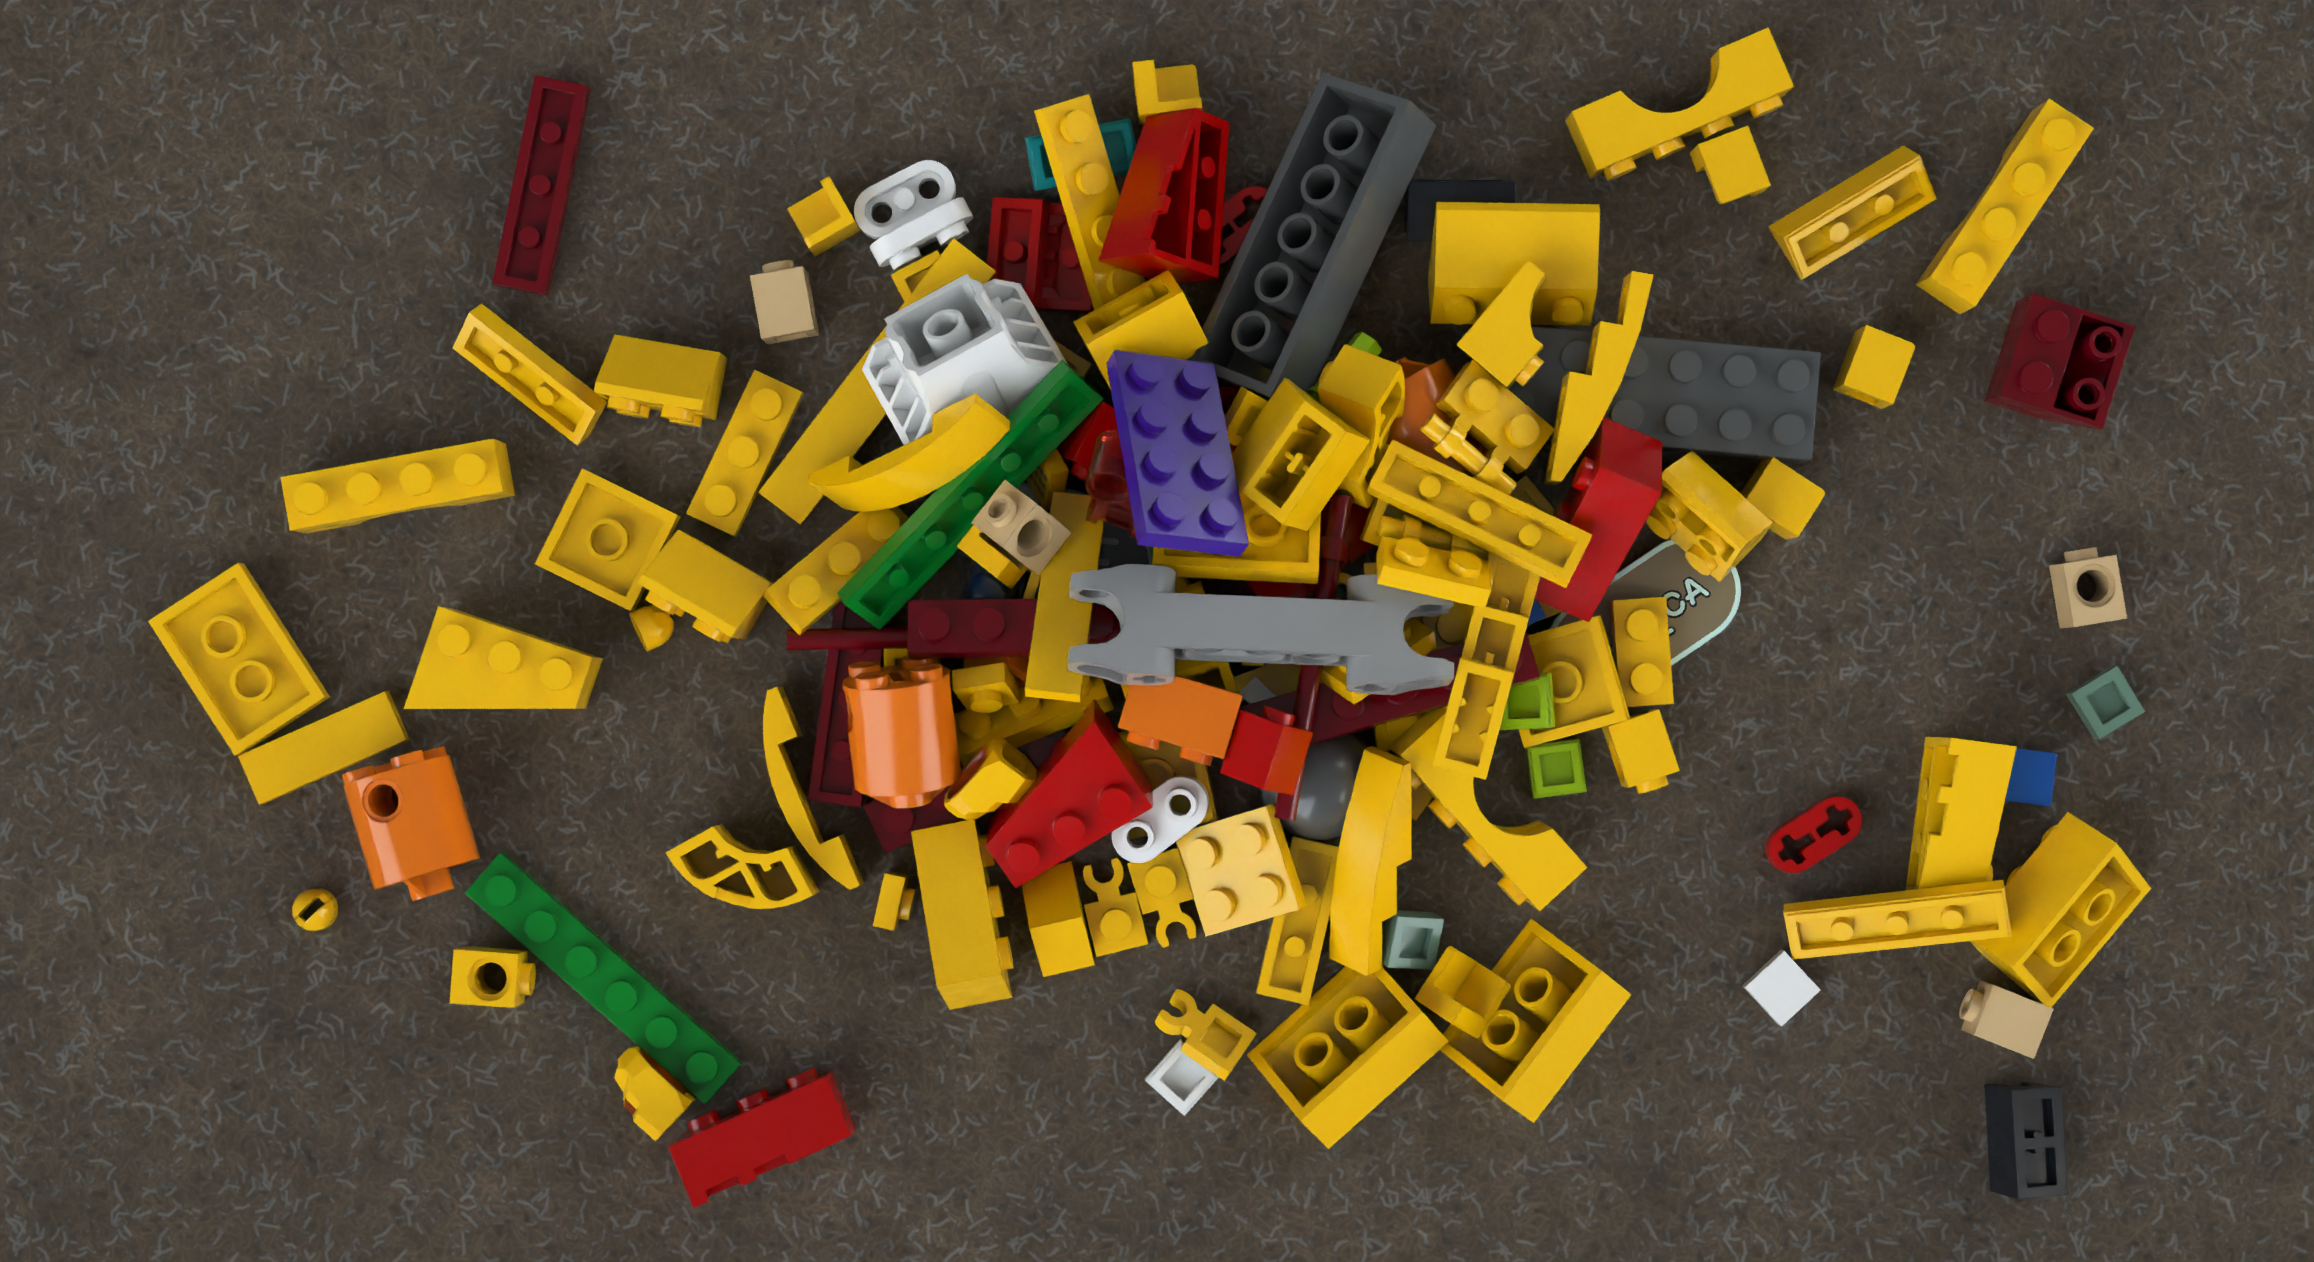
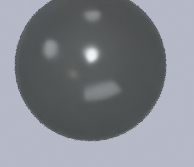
M1352 733L1309 745L1296 820L1279 818L1285 831L1309 840H1328L1342 835L1346 811L1352 796L1357 771L1363 751L1368 748L1357 734ZM1259 788L1263 805L1266 806L1274 803L1276 808L1278 792Z

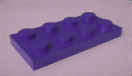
M1114 350L1106 364L1137 545L1240 557L1249 545L1214 364Z

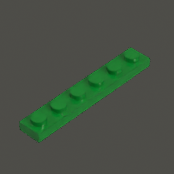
M1061 360L1006 417L1010 420V430L973 466L952 481L938 488L837 592L843 604L880 630L959 549L957 545L973 526L971 522L1002 482L1006 480L1018 488L1104 399L1096 388Z
M504 852L497 855L465 892L477 905L705 1105L743 1063Z

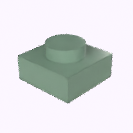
M2110 666L2066 693L2093 739L2105 737L2145 712L2118 666Z
M1397 910V914L1385 922L1382 936V964L1387 968L1433 970L1444 919L1434 912Z

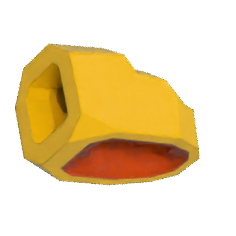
M994 738L985 744L962 769L961 779L951 785L945 794L944 805L957 818L966 820L978 819L987 812L1005 809L1010 803H1017L1036 781L1037 769L1026 755L1006 740Z
M639 1046L629 1047L618 1058V1067L614 1079L623 1091L624 1107L632 1114L633 1122L653 1140L657 1141L696 1098Z

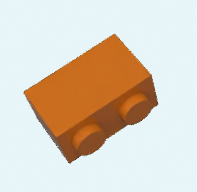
M1176 674L1175 681L1165 685H1130L1118 728L1129 731L1126 740L1128 742L1158 750L1161 741L1182 747L1179 757L1211 766L1213 756L1224 759L1226 756L1243 694Z

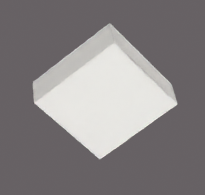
M1780 950L1742 985L1780 1026H1783L1821 991L1784 950Z
M1180 1039L1145 1077V1081L1185 1116L1219 1077L1181 1052L1185 1042Z

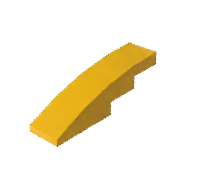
M1631 271L1624 278L1616 324L1600 321L1593 327L1585 374L1568 372L1562 377L1554 423L1555 430L1552 435L1544 484L1555 486L1561 483L1597 431L1622 382L1641 331L1653 274Z
M1489 552L1487 559L1489 560L1491 593L1485 608L1474 606L1432 766L1484 780L1487 779L1540 580L1539 575Z
M1373 746L1363 751L1352 796L1346 811L1336 860L1330 909L1329 958L1367 977L1382 969V922L1397 914V866L1412 859L1411 762Z

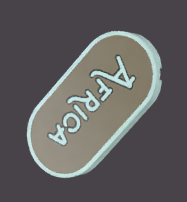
M1668 540L1657 545L1617 572L1592 616L1601 615L1612 656L1613 644L1609 601L1666 597L1672 666L1722 632L1734 618L1741 597V585L1736 567L1719 583L1713 576H1706L1695 570L1685 557L1686 552L1674 541ZM1561 612L1552 621L1550 629L1581 621L1582 619L1566 612Z

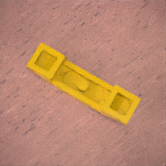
M975 393L934 413L932 432L864 465L848 455L808 476V484L846 510L868 512L906 504L937 490L973 466L1010 430V420Z
M774 687L767 690L763 713V742L766 764L777 801L788 824L809 855L832 878L851 890L862 885L864 881L845 835L842 834L826 842L822 838L784 746L785 743L803 736L784 688Z

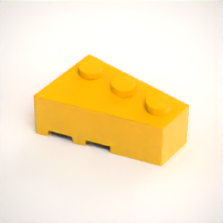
M438 606L404 709H586L603 658L453 608Z
M1925 737L1906 890L1993 881L1991 861L2017 746L1958 738Z
M975 819L911 831L936 986L949 1010L1012 998L1007 969L1014 968L1008 936L1000 937L997 918L1004 917L1005 914L999 885L990 886L987 867L996 865V862L986 847L987 834H980Z

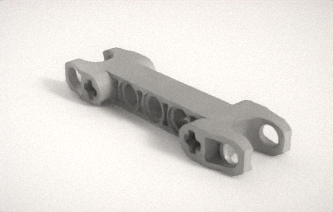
M1124 564L1113 568L1073 573L1070 577L1069 598L1080 602L1105 605L1114 612L1119 620L1121 629L1117 637L1109 642L1079 644L1069 647L1067 670L1078 674L1095 676L1123 685H1165L1175 681V660L1346 666V688L1348 691L1377 695H1397L1412 690L1448 686L1454 679V662L1443 658L1419 655L1409 647L1403 633L1404 622L1408 619L1448 614L1450 608L1454 606V601L1377 584L1376 574L1358 575L1347 579V600L1176 593V570L1159 565Z

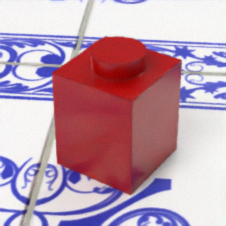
M1264 705L1262 714L1240 710L1220 773L1263 790L1293 795L1313 732L1293 725L1296 715L1274 707Z

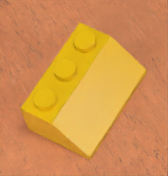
M1436 202L1428 270L1430 324H1474L1524 264L1530 260L1546 274V279L1539 288L1533 302L1531 325L1591 326L1598 287L1599 204Z
M2067 812L2058 824L2050 827L2045 832L2039 847L2007 879L2005 892L2012 937L1974 940L1970 942L1985 958L2037 1002L2052 1008L2151 890V887L2116 842Z
M1530 919L1491 970L1509 982L1511 987L1480 1037L1476 1039L1450 1024L1443 1033L1449 1042L1440 1051L1499 1099L1534 1123L1631 994L1594 964L1533 919Z
M1345 966L1310 998L1309 1006L1301 1005L1253 1048L1247 1056L1296 1117L1330 1149L1449 1041L1383 967L1367 977Z

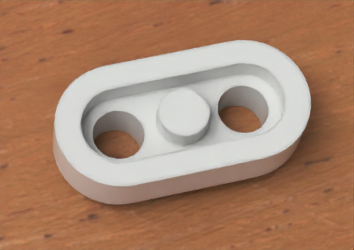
M923 160L863 190L854 205L855 220L865 235L877 240L928 211L955 199L956 184L949 169L937 161ZM926 181H934L940 187L938 195L932 199H926L920 195V187ZM879 205H887L892 209V216L885 223H878L873 220V211Z
M956 198L885 234L873 242L869 248L879 267L891 265L894 271H898L921 259L922 255L919 249L938 240L941 246H946L950 244L953 238L959 240L969 233L966 224L974 217L964 198Z
M1177 775L1167 779L1152 791L1153 808L1112 831V843L1117 853L1130 862H1147L1196 827L1203 820L1209 808L1208 792L1199 780L1188 775ZM1178 794L1185 795L1190 800V810L1186 813L1174 811L1171 806L1173 796ZM1133 827L1143 828L1148 834L1147 843L1141 846L1133 844L1129 839L1130 829Z

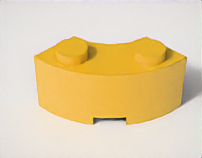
M1344 344L1335 360L1328 362L1323 368L1317 388L1319 401L1322 405L1370 440L1334 492V494L1353 497V503L1369 509L1375 497L1367 493L1368 485L1389 447V444L1386 443L1395 418L1403 416L1405 403L1404 373L1402 366Z
M723 824L713 826L665 852L675 868L694 887L712 898H717L730 904L752 909H771L800 902L820 892L795 845L777 851L755 850L735 840Z

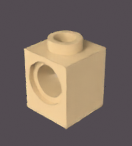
M791 260L777 261L763 265V273L750 275L760 335L767 345L819 335L809 274L803 266L794 267V262Z
M1006 480L1002 482L971 522L1037 575L1040 574L1072 533L1041 506Z
M2097 547L2064 552L2065 563L2049 566L2060 628L2127 619L2117 555L2098 558ZM2084 572L2089 574L2096 584L2095 594L2089 601L2084 600L2077 591L2078 578Z
M1980 980L1977 990L1969 989L1962 1001L1959 1017L1964 1020L1961 1030L2034 1059L2054 1009Z

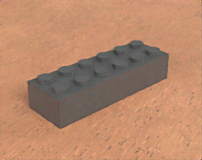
M1322 73L1202 328L1209 343L1197 349L1188 360L1214 364L1219 386L1232 387L1238 391L1242 386L1268 401L1284 378L1289 379L1307 393L1308 389L1315 385L1437 125L1408 99Z
M1532 327L1534 337L1544 346V349L1538 354V357L1544 361V364L1524 387L1515 381L1509 390L1554 428L1562 377L1568 372L1585 374L1592 332ZM1638 336L1622 382L1604 417L1662 441V452L1688 454L1693 451L1699 456L1755 461L1774 457L1782 463L1802 464L1812 460L1821 352ZM1553 433L1551 434V436L1549 437V439H1548L1546 442H1551V441H1552V435H1553Z

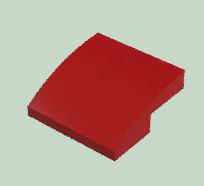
M993 197L987 265L997 272L992 279L1020 283L1035 309L1083 314L1094 311L1063 205L1049 203L1044 199Z

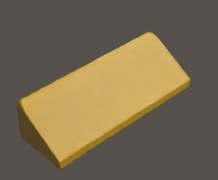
M1901 146L1768 227L1799 279L1803 280L1937 198L1921 156L1909 148Z

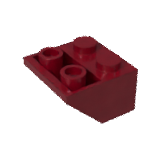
M2035 293L2017 300L1984 402L2041 420L2101 430L2104 428L2136 326Z

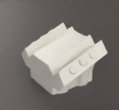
M965 274L884 318L887 324L885 329L886 338L872 345L862 371L902 443L906 445L932 432L934 413L975 393L1007 417L1061 360L1066 364L1068 363L1020 283L992 279L982 285L980 281L971 279L968 274Z

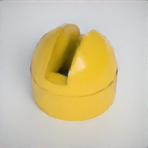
M654 605L644 606L629 613L633 627L647 652L663 645L669 640L674 631V621L670 614Z
M312 888L303 891L296 897L292 907V915L296 923L308 931H320L328 928L333 924L338 914V904L335 897L329 891L322 888ZM319 898L324 905L306 921L302 914Z

